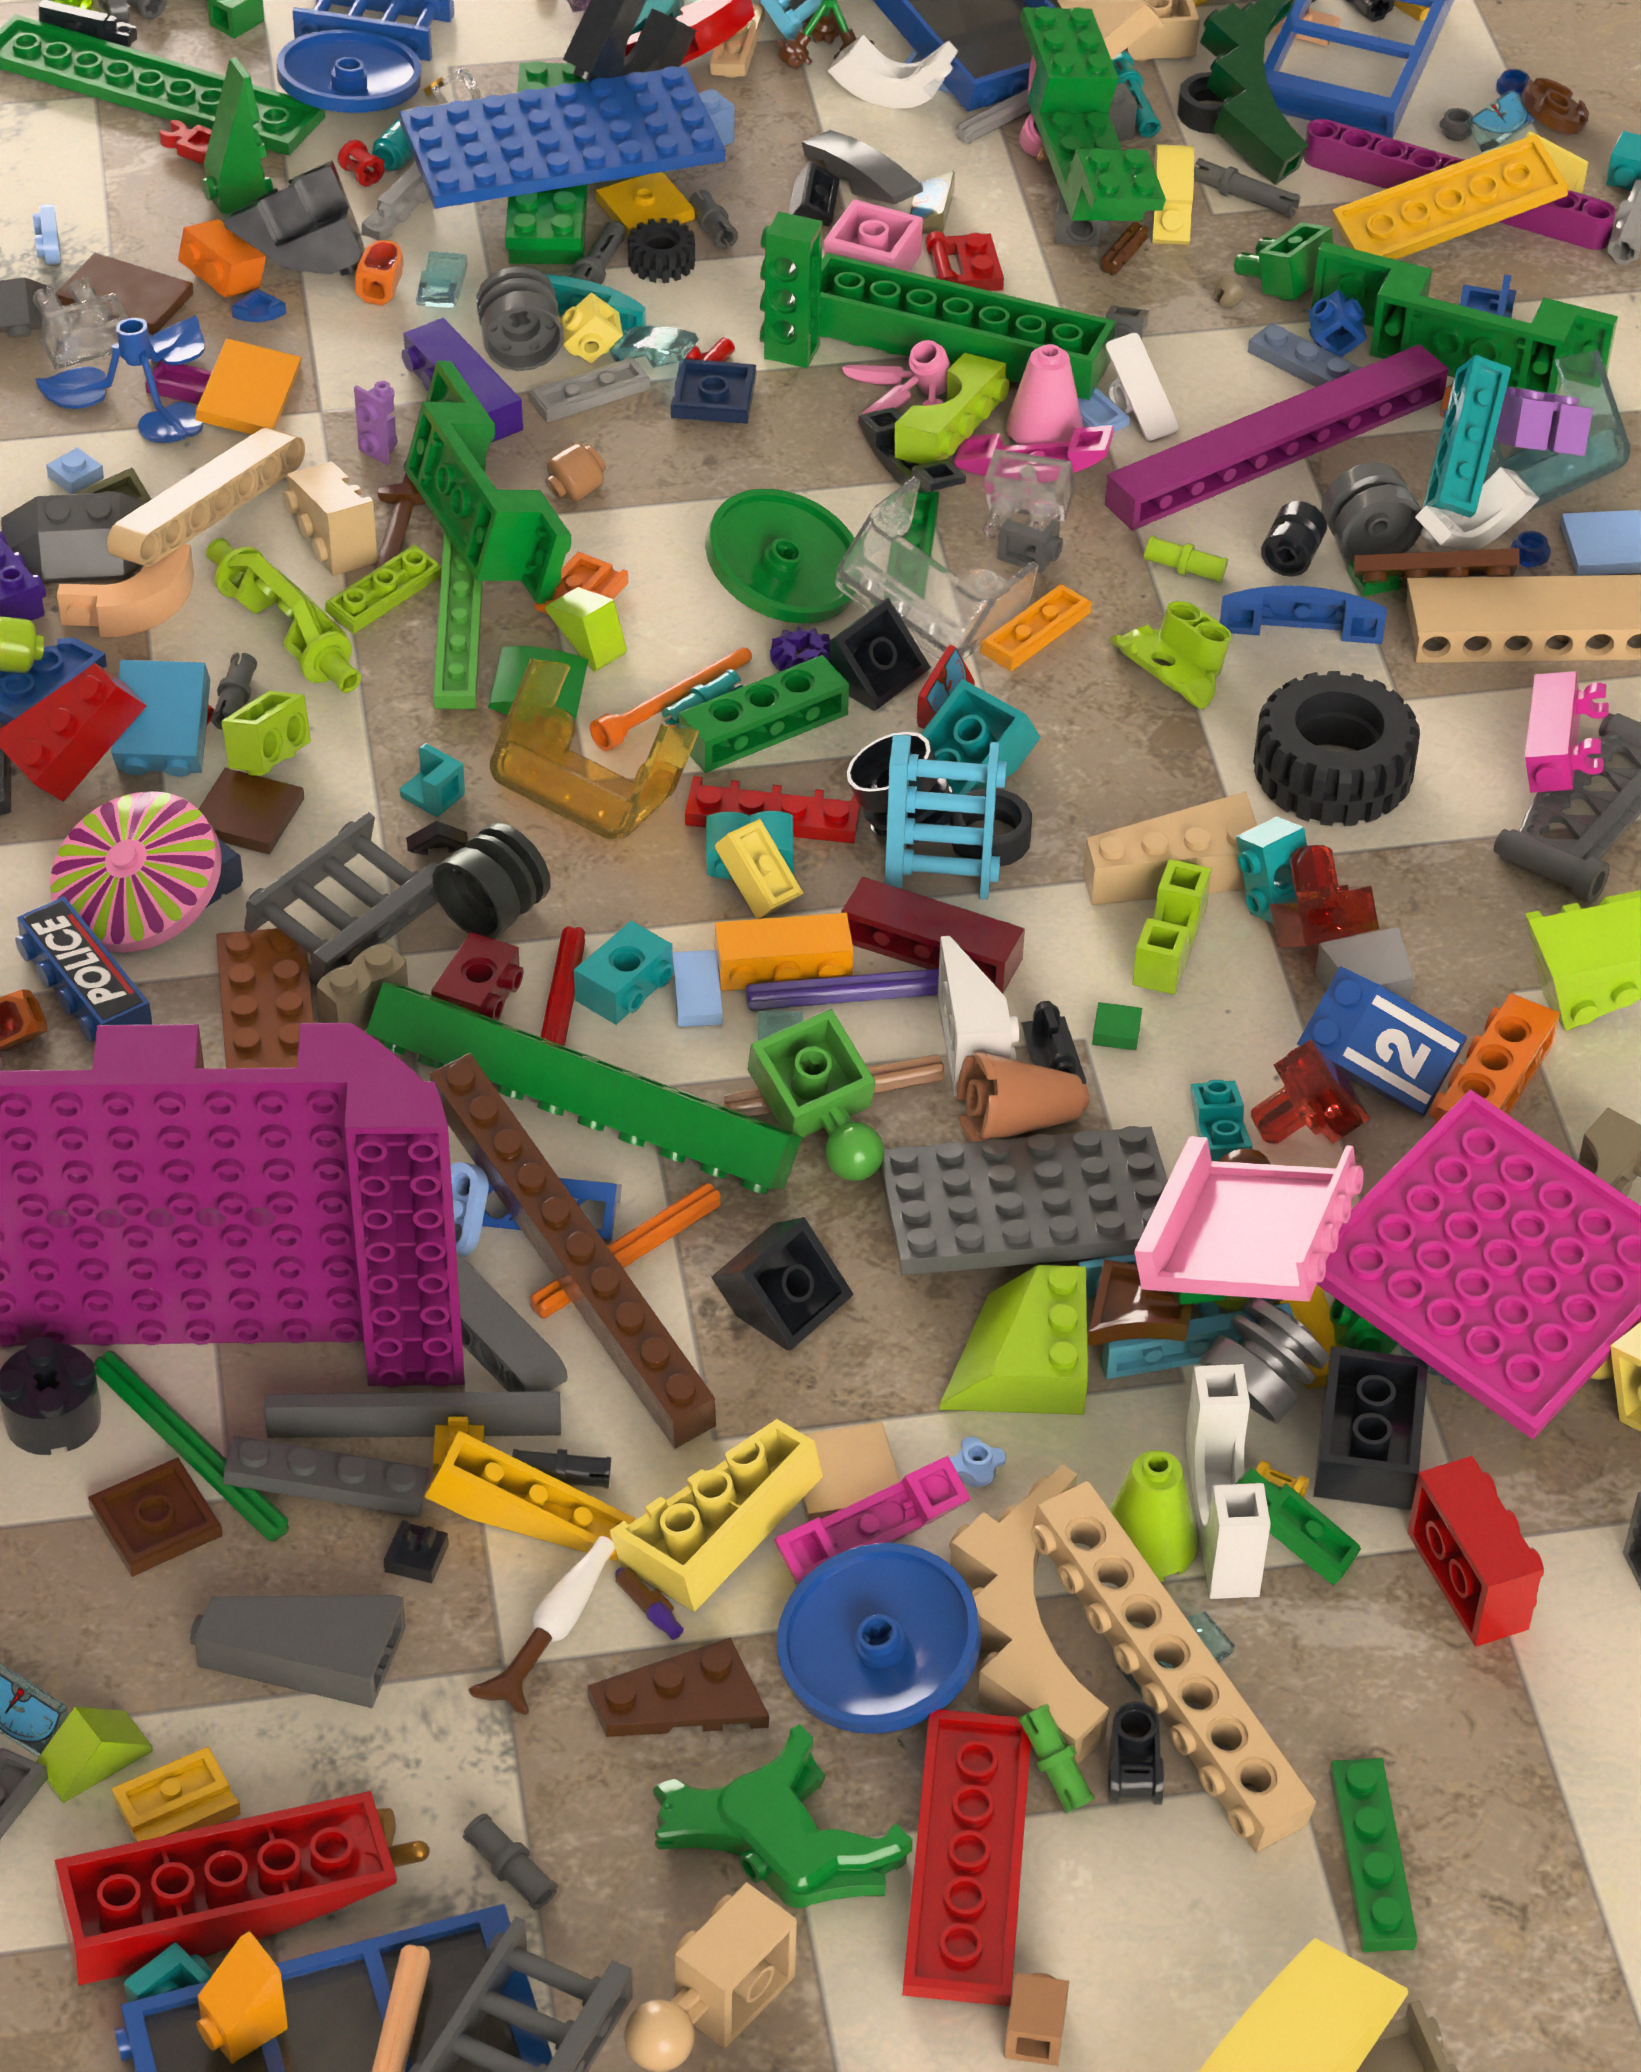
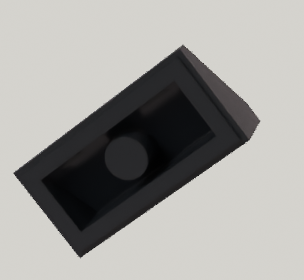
M809 161L795 179L788 214L823 221L822 226H830L833 220L840 179Z

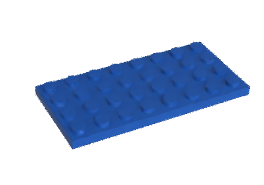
M685 66L666 67L663 70L644 73L633 72L625 76L608 79L596 78L591 82L563 83L556 87L537 90L525 89L518 93L488 95L480 99L455 100L448 104L429 107L417 106L410 110L399 111L400 125L434 209L725 162L726 149Z

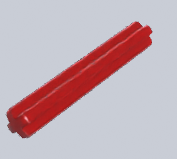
M566 926L562 930L540 1036L565 1046L575 997L574 969L582 962L586 942L585 931L581 927L573 928Z

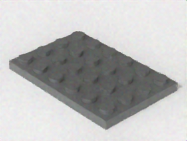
M1128 1126L1123 1129L1104 1131L1082 1130L1077 1133L1058 1135L1036 1134L1031 1137L1012 1139L991 1138L986 1141L967 1143L945 1142L940 1145L921 1147L899 1146L894 1149L884 1150V1159L879 1168L901 1275L1135 1255L1134 1251L1168 1182L1152 1126Z

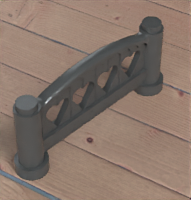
M1608 713V716L1603 718L1599 728V736L1601 737L1598 738L1601 739L1602 743L1601 753L1589 754L1587 756L1592 759L1604 758V763L1612 761V754L1624 753L1637 768H1608L1604 765L1603 772L1599 774H1587L1580 769L1575 770L1573 790L1537 792L1524 816L1520 830L1512 829L1509 831L1503 829L1494 844V852L1499 854L1501 859L1573 890L1575 897L1589 903L1595 902L1600 896L1609 876L1610 866L1601 859L1641 814V722L1619 713L1615 715ZM1593 776H1603L1608 779L1617 792L1587 791L1583 787L1591 784ZM1582 799L1587 802L1596 815H1568L1563 813L1562 810L1570 808L1571 800ZM1559 822L1568 828L1575 839H1547L1542 837L1541 834L1549 831L1551 823Z

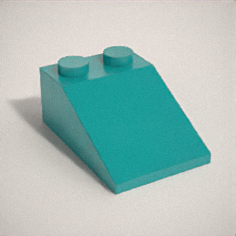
M964 679L959 682L921 733V735L929 740L938 761L988 764L990 742L999 743L998 761H1007L1006 779L1017 771L1041 738L1027 714ZM947 779L948 785L952 788L954 794L966 795L971 791L987 788V782Z

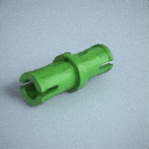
M1046 1703L1017 1719L1025 1730L1039 1758V1761L1035 1763L1040 1772H1046L1064 1807V1812L1068 1813L1074 1810L1075 1807L1079 1808L1095 1799V1796L1091 1793L1073 1757L1077 1754L1073 1744L1067 1746L1049 1710L1050 1707Z

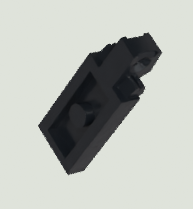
M43 0L38 5L39 21L129 48L137 40L136 26L124 22L117 23V18L109 16V14Z

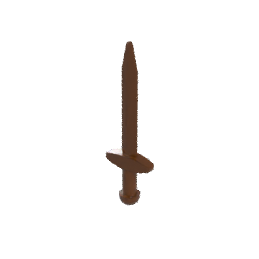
M406 472L402 483L381 487L377 492L380 501L394 504L375 569L400 553L413 506L426 504Z

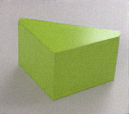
M577 587L546 605L545 611L581 657L588 659V665L594 673L626 654L627 647L614 599Z
M74 1707L35 1762L46 1766L49 1777L46 1782L60 1801L65 1803L151 1753L153 1749L151 1743L125 1710Z

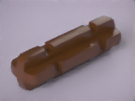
M1133 222L1101 257V270L1103 272L1108 271L1111 275L1117 274L1148 239L1146 234L1148 227L1145 224L1140 225L1138 222Z

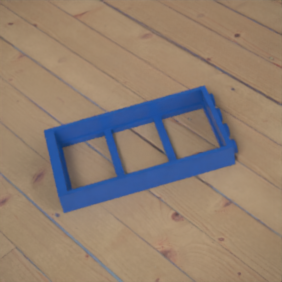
M1296 0L1264 64L1267 83L1276 105L1284 115L1309 121L1317 119L1331 120L1393 139L1454 0H1398L1430 8L1414 45L1303 20L1312 0ZM1296 34L1407 59L1391 97L1279 72Z

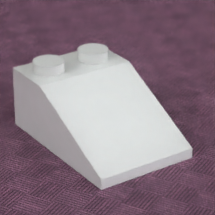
M941 936L937 999L953 1094L957 1096L959 1073L967 1056H973L972 1053L985 1052L1017 1060L1015 1047H1011V1043L1019 1042V1025L1017 1016H1009L1007 999L950 936Z

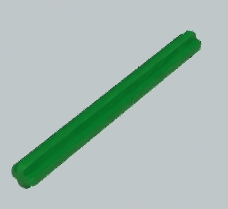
M106 1351L103 1356L97 1357L94 1362L96 1374L268 1541L272 1542L277 1541L288 1532V1518L259 1490L223 1484L227 1459L116 1352Z

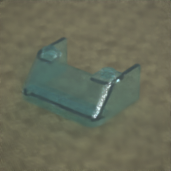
M1599 350L1555 359L1566 395L1579 398L1578 406L1593 408L1585 456L1551 452L1548 449L1543 451L1527 448L1504 459L1495 434L1484 483L1500 467L1515 471L1540 498L1530 509L1532 510L1605 476L1627 463L1630 457V444ZM1447 409L1442 411L1444 419Z

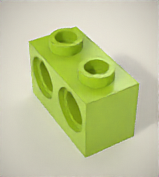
M268 691L222 720L229 769L246 770L249 775H264L271 772L273 766L285 759L294 757L296 751L311 742L304 694Z

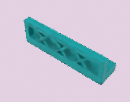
M1474 355L1457 369L1423 508L1427 505L1446 509L1468 518L1476 514L1511 367Z

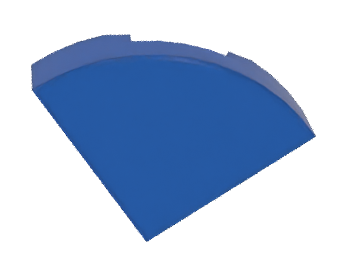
M258 288L231 306L232 317L247 322L270 321L286 314L285 302Z

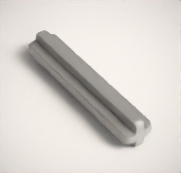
M1028 88L957 125L958 133L956 134L958 139H962L966 144L1030 112L1031 109L1027 101Z

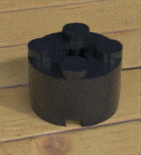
M37 1337L30 1340L26 1348L16 1352L5 1362L0 1370V1407L4 1426L10 1440L17 1447L29 1453L52 1455L51 1449L67 1446V1451H71L85 1444L95 1434L101 1422V1403L93 1361L84 1352L65 1343L53 1342V1340L47 1337Z

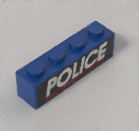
M61 897L17 917L20 936L15 938V942L20 955L26 962L31 960L35 964L38 976L46 988L53 987L62 1009L67 1015L74 1014L78 1019L81 1032L88 1042L96 1041L97 1025H152L150 1003L65 897Z

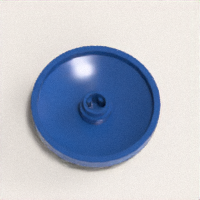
M333 29L309 33L287 43L280 50L277 57V80L283 90L302 103L329 111L366 113L389 109L412 98L421 85L422 67L417 54L396 39L369 31Z
M875 1543L852 1548L831 1557L812 1570L798 1584L789 1597L780 1617L777 1631V1654L782 1672L791 1692L810 1714L830 1726L845 1731L865 1734L894 1732L925 1721L929 1718L930 1713L945 1708L964 1688L979 1657L982 1636L981 1621L970 1588L963 1577L948 1562L927 1550L899 1543Z

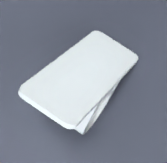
M1131 333L1107 342L1105 347L1118 375V378L1109 387L1110 400L1127 415L1134 412L1144 437L1148 441L1177 432L1179 424L1140 336L1137 333Z

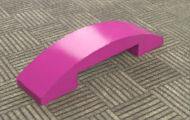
M1113 425L1075 428L1072 439L1068 442L1003 446L1000 434L974 435L966 438L959 445L954 461L956 467L968 472L1006 480L1027 481L1062 477L1086 469L1105 458L1114 435Z
M947 1455L905 1475L896 1484L827 1517L813 1519L776 1537L773 1541L797 1585L812 1570L831 1557L863 1545L893 1543L969 1502L971 1498Z

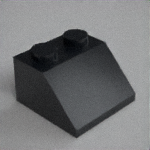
M805 1217L773 1223L711 1277L738 1318L785 1350H792L854 1295Z

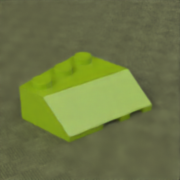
M1641 890L1608 896L1599 905L1582 909L1578 903L1563 905L1561 913L1542 916L1539 910L1525 913L1543 994L1551 1008L1560 1012L1559 1022L1565 1032L1577 1026L1589 1024L1600 1016L1619 1008L1628 1007L1641 999Z
M1037 1265L989 1293L940 1402L939 1410L1084 1415L1088 1383L1086 1266Z

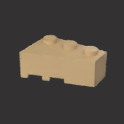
M332 461L287 473L288 491L283 492L285 506L290 515L295 514L297 516L302 536L310 538L312 541L313 551L318 562L324 561L332 576L376 564L378 557L373 500L370 497L361 499L358 496L362 495L361 488L357 485L349 487L346 484L349 483L348 476Z

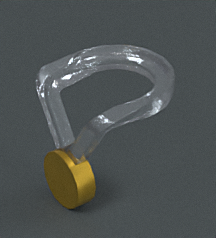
M465 68L458 69L444 79L440 77L423 89L427 96L434 93L441 105L448 104L440 88L453 79L459 78L469 89L472 100L481 98L478 85Z

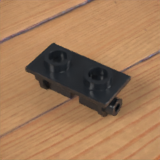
M1039 1002L1033 1013V1021L1021 1022L1033 1064L1078 1075L1082 1084H1086V1078L1065 1016L1060 1017L1059 1008L1052 1004V1002Z

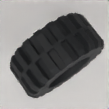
M1328 671L1327 675H1318L1317 672L1306 674L1303 680L1299 681L1297 678L1286 682L1282 689L1278 688L1262 706L1259 713L1255 743L1254 773L1266 795L1271 800L1276 799L1278 807L1285 812H1295L1299 819L1307 822L1310 819L1320 821V825L1332 826L1333 823L1354 826L1360 820H1365L1368 823L1381 817V812L1386 815L1399 806V803L1410 792L1419 747V724L1410 706L1404 704V699L1396 691L1392 690L1389 692L1386 690L1385 684L1374 679L1371 682L1365 680L1363 675L1352 673L1351 676L1340 675V671ZM1316 745H1340L1356 751L1335 752Z

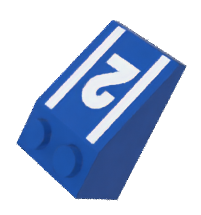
M1340 966L1297 1045L1306 1059L1425 1116L1464 1046L1467 1036L1383 986Z

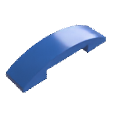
M1268 586L1246 589L1222 596L1219 623L1224 625L1231 634L1260 636L1261 625L1340 630L1341 641L1382 644L1387 608L1368 599L1331 589L1308 586Z

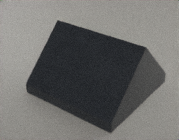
M889 598L881 601L830 640L829 662L849 683V697L873 711L879 709L931 668Z

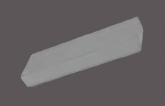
M630 357L529 390V401L546 423L649 390L650 377L635 359Z

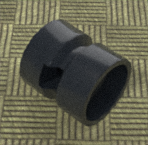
M1293 501L1282 506L1261 547V557L1265 564L1272 571L1283 576L1293 577L1306 572L1327 531V521L1323 513L1317 507L1302 501Z

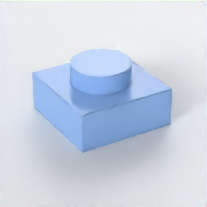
M78 447L46 464L48 477L70 494L87 488L104 478L102 465Z

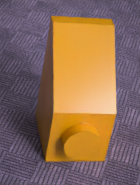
M249 1931L239 1938L198 1994L201 2019L196 2022L197 2029L206 2045L212 2051L220 2048L231 2064L288 2029L281 1971Z

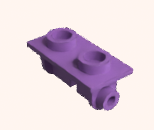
M386 381L376 382L369 391L356 385L354 387L358 449L383 464L389 465V452H392L398 443L395 416L390 414L394 411V389Z

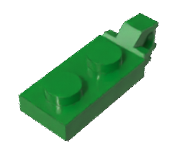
M1252 1467L1249 1468L1238 1479L1236 1484L1264 1483L1270 1518L1269 1532L1334 1586L1344 1576L1360 1552V1545L1287 1483L1279 1487L1267 1481Z

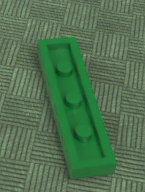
M1383 1758L1332 1760L1329 1774L1362 1952L1415 1950L1417 1934Z

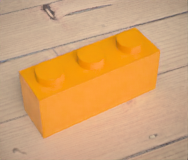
M847 913L715 922V950L718 960L720 991L746 990V986L753 983L853 975V945Z

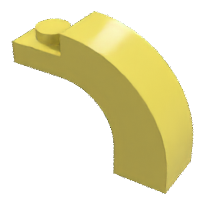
M1156 144L1154 169L1166 201L1162 211H1154L1152 243L1189 245L1194 186V146Z

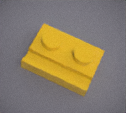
M209 1746L111 1788L113 1800L137 1842L220 1824L241 1814L239 1801L230 1790V1785Z

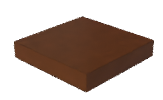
M224 768L198 810L201 811L214 829L217 838L222 842L270 854L304 800L303 787Z
M178 1457L88 1497L91 1511L132 1577L223 1536L221 1524Z

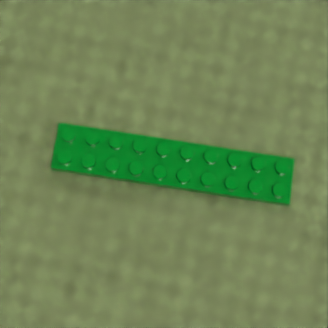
M14 14L0 27V70H6L29 79H36L59 88H66L86 94L89 97L99 98L119 106L139 110L152 116L178 120L188 126L195 127L198 124L211 130L213 128L225 79L223 75ZM253 85L260 119L259 123L253 125L260 135L261 142L265 145V149L290 156L325 119V110L302 103L290 95Z

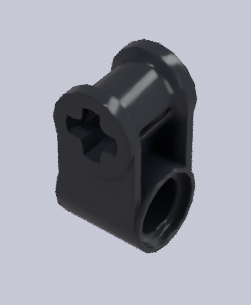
M1128 1702L1120 1706L1114 1713L1109 1747V1803H1118L1120 1798L1151 1799L1153 1804L1162 1805L1164 1766L1160 1753V1721L1155 1710L1145 1703ZM1127 1733H1137L1143 1737H1130Z

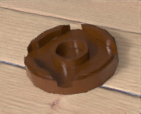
M1536 78L1534 82L1533 80L1528 81L1521 92V101L1527 111L1543 125L1565 134H1577L1584 128L1589 119V112L1585 103L1581 100L1576 103L1571 98L1574 93L1556 81L1547 78Z

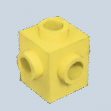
M592 292L576 307L569 308L561 319L564 334L563 346L573 356L579 355L590 364L602 354L608 353L613 348L615 342L623 336L619 312Z

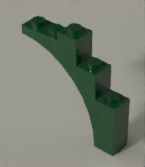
M1259 0L1255 4L1252 2L1248 3L1242 10L1232 2L1222 10L1216 9L1208 15L1203 24L1205 30L1200 40V43L1216 57L1210 66L1212 72L1206 86L1223 100L1217 110L1219 116L1213 130L1276 185L1299 169L1309 146L1290 126L1276 105L1267 83L1263 61L1266 38L1273 28L1291 13L1296 0Z

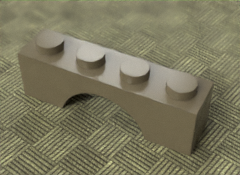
M1607 1108L1585 1132L1578 1163L1627 1196L1632 1182L1637 1176L1641 1178V1125Z

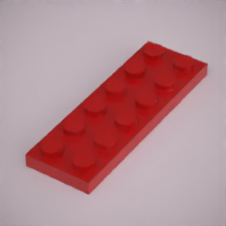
M941 1709L929 1714L902 1996L1010 2007L1031 1742L1017 1719L1019 1717Z

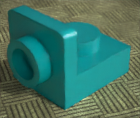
M175 1942L124 1981L127 2002L208 1982L213 1973L199 1955L193 1954L189 1956Z

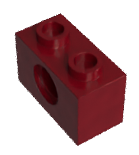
M470 932L432 988L431 995L498 1021L507 997L511 992L515 993L522 983L524 969L520 967L519 947Z

